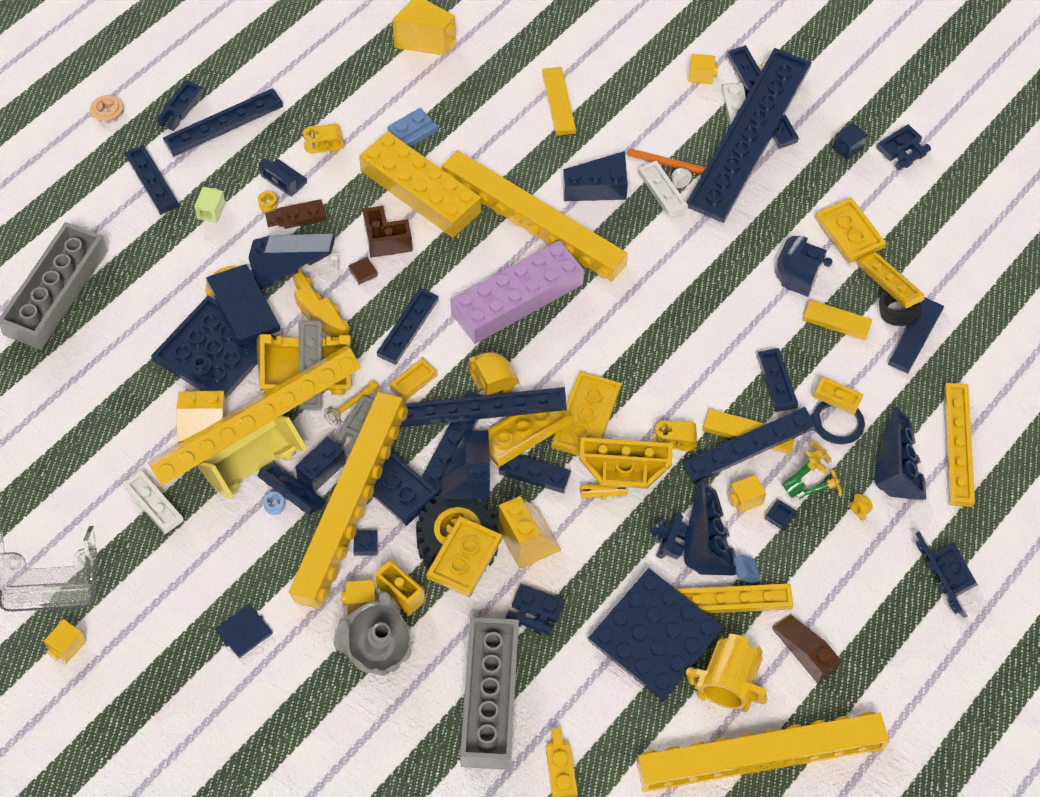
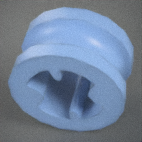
M269 492L265 495L263 499L265 511L271 515L282 513L285 509L283 495L279 492ZM274 500H278V503L275 504L274 507H271L270 503H273Z

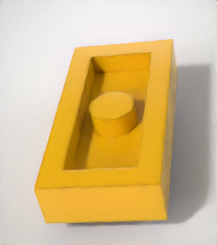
M822 376L813 397L855 415L864 394Z

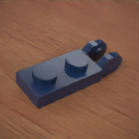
M185 80L164 106V110L157 120L158 125L164 126L169 120L170 115H172L173 117L168 123V129L175 131L180 121L184 119L203 95L204 87Z

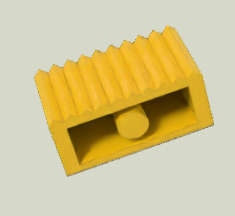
M389 560L375 573L377 588H380V591L389 593L400 605V608L403 609V612H407V616L413 614L426 601L424 596L425 590L392 560Z

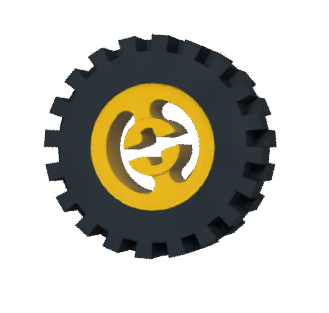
M441 495L435 497L434 505L430 501L425 505V512L421 510L419 521L416 523V538L419 557L423 559L424 566L427 569L431 567L459 516L499 533L498 518H495V511L492 507L488 509V502L485 500L479 503L478 500L442 499ZM447 526V536L443 537L441 532ZM498 548L494 553L490 563L488 564L489 566L493 564L494 556H497Z

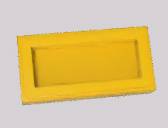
M422 358L392 381L389 386L405 402L437 377L438 372Z

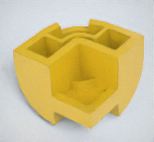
M487 352L469 358V374L477 389H484L486 395H492L497 392L499 394L512 393L514 386L520 384L510 362L503 355Z

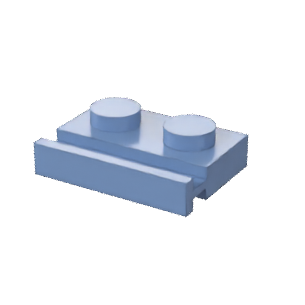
M418 108L387 126V131L412 147L436 133L438 125L434 124L432 119L421 108Z

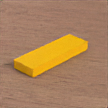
M809 300L803 317L805 322L865 341L873 320L813 300Z

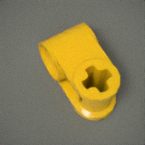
M338 124L310 126L303 131L305 139L304 149L308 153L338 151L344 147L341 127Z
M660 421L655 427V434L652 440L653 442L663 443V440H665V443H673V449L691 451L697 447V427L695 423L690 421Z

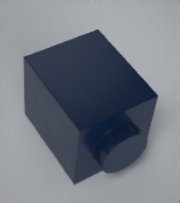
M852 123L835 135L833 149L837 154L842 155L848 160L865 148L868 134L855 123Z

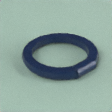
M822 401L815 407L811 415L816 425L814 431L824 440L833 444L844 445L856 441L863 434L865 420L859 408L855 413L858 423L857 430L849 436L841 437L827 432L821 423L820 413L832 405Z

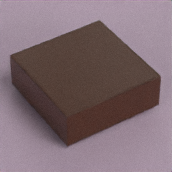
M368 257L348 265L349 271L358 285L378 276V272Z

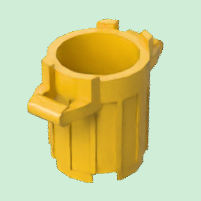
M729 634L728 638L721 636L720 640L717 641L706 671L694 668L686 670L688 683L695 685V689H699L697 693L699 699L703 701L707 699L725 708L742 709L743 712H747L751 702L765 704L768 701L766 689L754 685L763 659L761 647L758 646L756 650L749 644L750 639L741 635Z

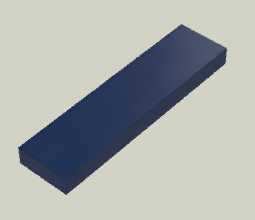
M141 145L124 152L126 159L158 213L162 215L178 208L179 203L145 146Z
M419 288L378 349L377 357L397 365L439 301V296Z
M924 297L925 300L921 303V316L908 326L888 365L909 374L944 309L943 305Z

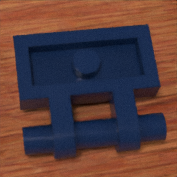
M909 124L880 141L877 145V149L890 161L895 158L900 160L895 163V167L898 170L910 167L915 160L924 158L931 151L929 144L923 146L919 144L922 136ZM911 149L913 152L908 155L906 151Z
M520 584L512 602V608L519 610V612L508 611L506 619L519 620V627L525 626L533 629L537 634L541 635L544 633L551 636L554 627L546 623L547 621L557 623L564 607L565 599ZM527 613L539 617L538 621L526 617Z

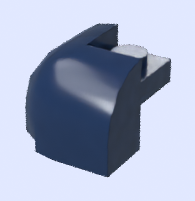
M792 236L786 240L777 258L774 273H776L777 278L782 283L781 286L809 297L827 250L807 243L808 237Z

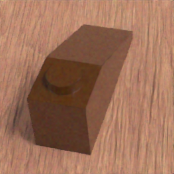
M788 616L772 628L817 684L837 672L841 662L839 656L825 640L794 616Z

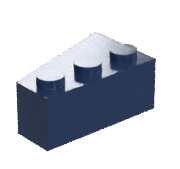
M625 151L563 169L564 201L627 199L628 180Z

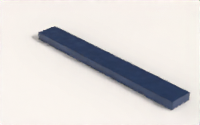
M565 387L408 403L405 404L408 408L407 418L402 421L400 428L567 410Z

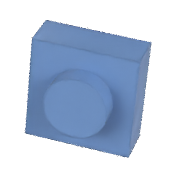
M744 555L734 558L736 574L740 580L752 584L761 580L755 559Z

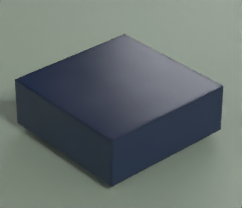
M778 499L765 515V520L785 531L798 511Z

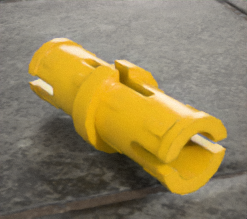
M580 484L581 499L597 497L607 499V497L628 495L626 487Z

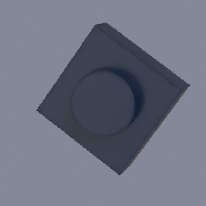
M356 530L353 548L354 556H377L378 530Z

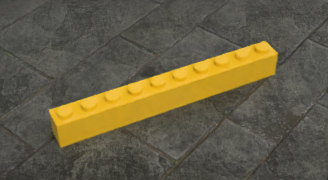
M456 150L442 165L443 171L479 195L482 205L490 207L498 215H503L511 220L513 224L526 229L531 235L539 237L549 246L560 240L576 261L583 267L596 272L601 278H606L613 282L627 266V252L462 152Z
M344 346L147 463L160 485L163 486L359 370L361 366L352 350Z
M377 392L288 592L295 603L321 609L323 602L327 601L329 588L338 576L339 565L346 558L350 540L354 539L356 535V526L365 514L366 503L368 499L372 498L374 485L382 475L383 464L390 457L393 441L398 438L400 425L407 418L408 408L403 398Z
M864 712L858 717L849 718L848 716H841L830 722L818 720L802 727L799 724L787 727L785 730L768 729L762 734L757 735L745 733L734 739L722 737L706 744L699 741L692 743L689 747L671 746L665 751L660 752L648 750L638 755L636 765L644 793L884 750L889 742V738L881 713Z

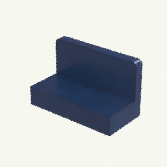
M264 158L259 162L261 177L290 197L307 184L306 177L279 159L271 163Z

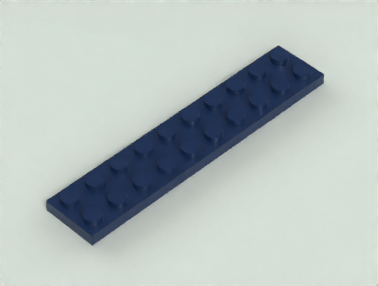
M773 49L686 203L689 209L725 223L808 74L812 62L780 49Z

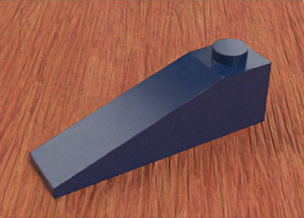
M334 234L269 235L253 240L248 258L254 279L259 288L263 289L277 285L282 282V277L289 273L293 276L305 264L311 266L330 255L336 236Z

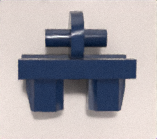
M677 513L675 518L670 519L668 523L665 520H661L660 524H653L651 526L650 533L655 536L653 541L660 543L656 557L663 559L667 555L678 559L682 555L684 546L675 542V539L677 537L684 541L686 538L688 525L682 522L684 516Z

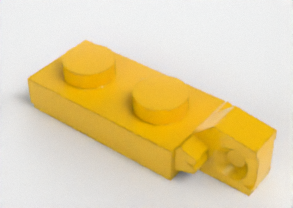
M561 728L551 729L552 743L546 745V757L552 797H578L569 741L563 742Z

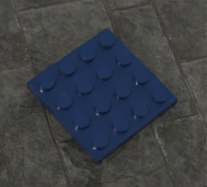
M207 295L151 355L152 361L200 391H224L226 399L258 364L257 339L239 345L216 300ZM205 355L211 359L212 369L208 375L198 377L190 371L189 363L195 356Z
M648 568L588 637V641L664 702L685 677L686 670L695 665L720 635L724 627Z

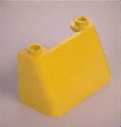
M260 334L257 337L259 390L264 391V394L298 374V338L276 336L274 339V337H271V334ZM339 335V337H333L332 340L331 336L322 338V359L344 346L351 349L350 335ZM351 374L323 391H331V395H345V391L351 389Z

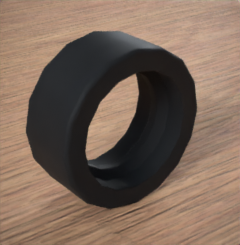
M887 291L880 295V314L886 323L893 326H905L915 322L921 316V302L912 305L906 310L897 311L888 308L890 304L897 302L895 298Z

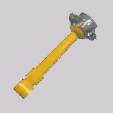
M371 380L368 386L364 387L361 392L338 409L332 406L326 408L324 418L331 425L334 424L336 426L340 424L342 412L356 404L362 395L369 396L372 391L377 392L380 389V385Z

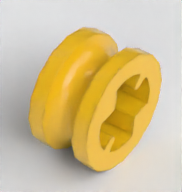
M265 191L258 196L261 211L271 212L277 208V197L273 192Z

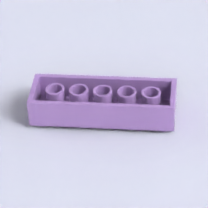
M559 240L451 298V315L472 342L476 344L583 285L584 269Z

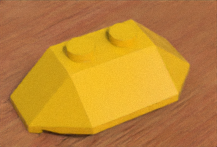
M581 437L579 460L601 486L648 489L672 466L673 443Z

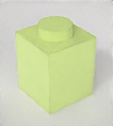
M202 187L194 206L197 219L218 223L225 206L223 191L216 188Z

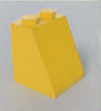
M411 0L392 19L394 47L397 49L445 55L457 43L455 15L427 0Z
M519 496L499 505V533L502 535V539L519 569L561 551V547L541 511L524 498Z

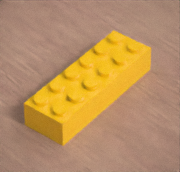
M389 131L359 155L360 171L452 238L481 213V197Z

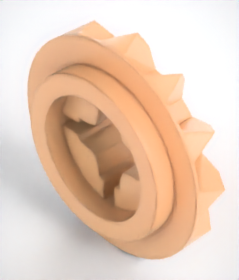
M113 95L100 96L90 105V113L98 122L105 121L108 123L109 120L116 121V117L122 116V110H124L121 100ZM103 106L110 109V112L104 111Z

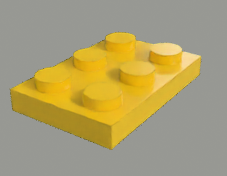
M852 197L816 212V220L848 263H852L885 248V240Z
M459 516L426 574L427 579L470 598L501 543L502 535Z

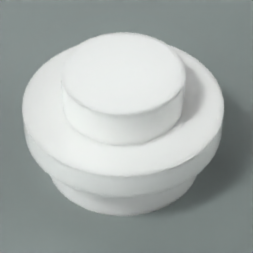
M684 168L676 169L671 176L672 183L676 188L687 186L692 179L691 172Z

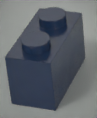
M327 436L295 466L297 479L316 492L346 464L344 449Z

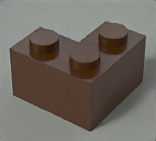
M383 205L362 208L370 258L413 251L408 219L387 222Z

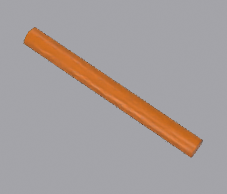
M631 148L628 152L629 157L649 162L657 160L661 165L677 169L684 168L701 175L706 169L704 166Z

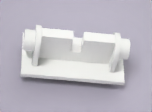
M332 250V253L311 266L305 264L299 269L302 273L338 272V253H333Z

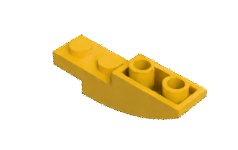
M298 269V273L293 275V281L297 289L294 291L295 302L300 311L309 321H322V331L331 337L348 335L350 331L349 325L345 319L341 320L337 305L335 303L331 304L328 297L321 299L318 291L314 292L311 288L313 286L308 275L304 276L302 271Z

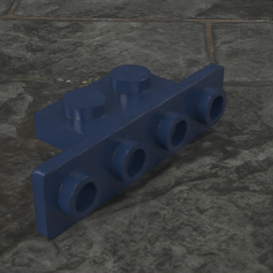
M921 532L915 533L918 541L915 542L922 554L926 553L929 558L926 562L933 574L937 572L940 578L937 582L944 594L948 593L952 599L948 602L955 615L959 613L963 618H966L968 615L957 596L974 588L978 583L955 543H952L933 553Z

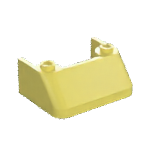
M279 416L200 463L197 467L221 497L231 499L239 491V482L273 460L281 458L288 460L296 454V450L305 451L307 447L290 418Z

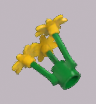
M809 441L814 452L806 451L805 453L810 459L792 476L787 478L786 481L781 483L791 498L797 496L799 500L806 495L826 488H835L839 497H841L842 488L833 469H829L832 479L827 480V483L803 491V488L806 486L801 478L815 469L822 471L826 475V467L820 463V459L823 458L827 464L832 461V458L827 454V450L822 449L819 443Z

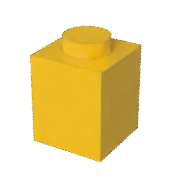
M692 53L688 82L712 84L713 76L717 77L719 65L715 64L716 56Z
M757 475L732 483L728 500L731 506L736 507L740 514L763 505L767 493Z
M374 580L345 582L346 591H341L342 606L347 605L348 614H351L366 603L376 601Z
M63 619L44 640V643L48 649L46 653L55 661L60 659L67 664L86 643V640L80 630Z

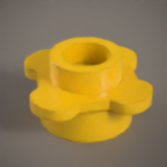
M854 495V500L849 503L850 509L860 520H865L867 518L866 515L873 510L871 500L864 495Z

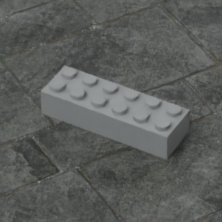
M64 222L1 314L0 329L3 336L42 350L106 254L107 247L104 237Z
M470 617L460 752L461 767L511 770L519 620Z

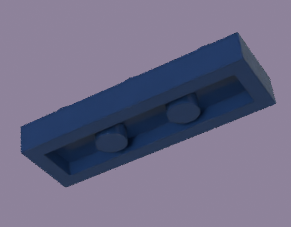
M780 349L759 351L757 359L775 412L797 408L798 401Z
M518 455L500 466L499 475L564 494L571 476V470Z
M275 462L261 468L258 472L257 477L306 514L310 515L323 508L326 500Z

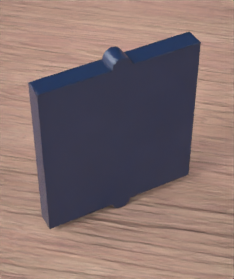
M249 604L215 628V631L224 640L225 647H229L239 659L273 634V631L263 621V616H259Z

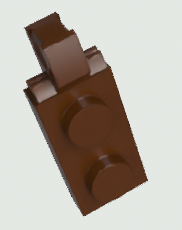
M322 199L285 206L265 213L268 227L279 225V227H285V229L326 220Z

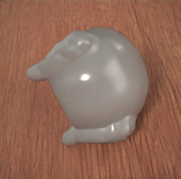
M382 592L379 601L366 603L353 611L347 619H340L334 634L333 643L335 649L345 653L355 667L365 673L385 676L389 672L397 671L400 664L410 658L412 651L409 646L410 628L400 614V605L389 593Z

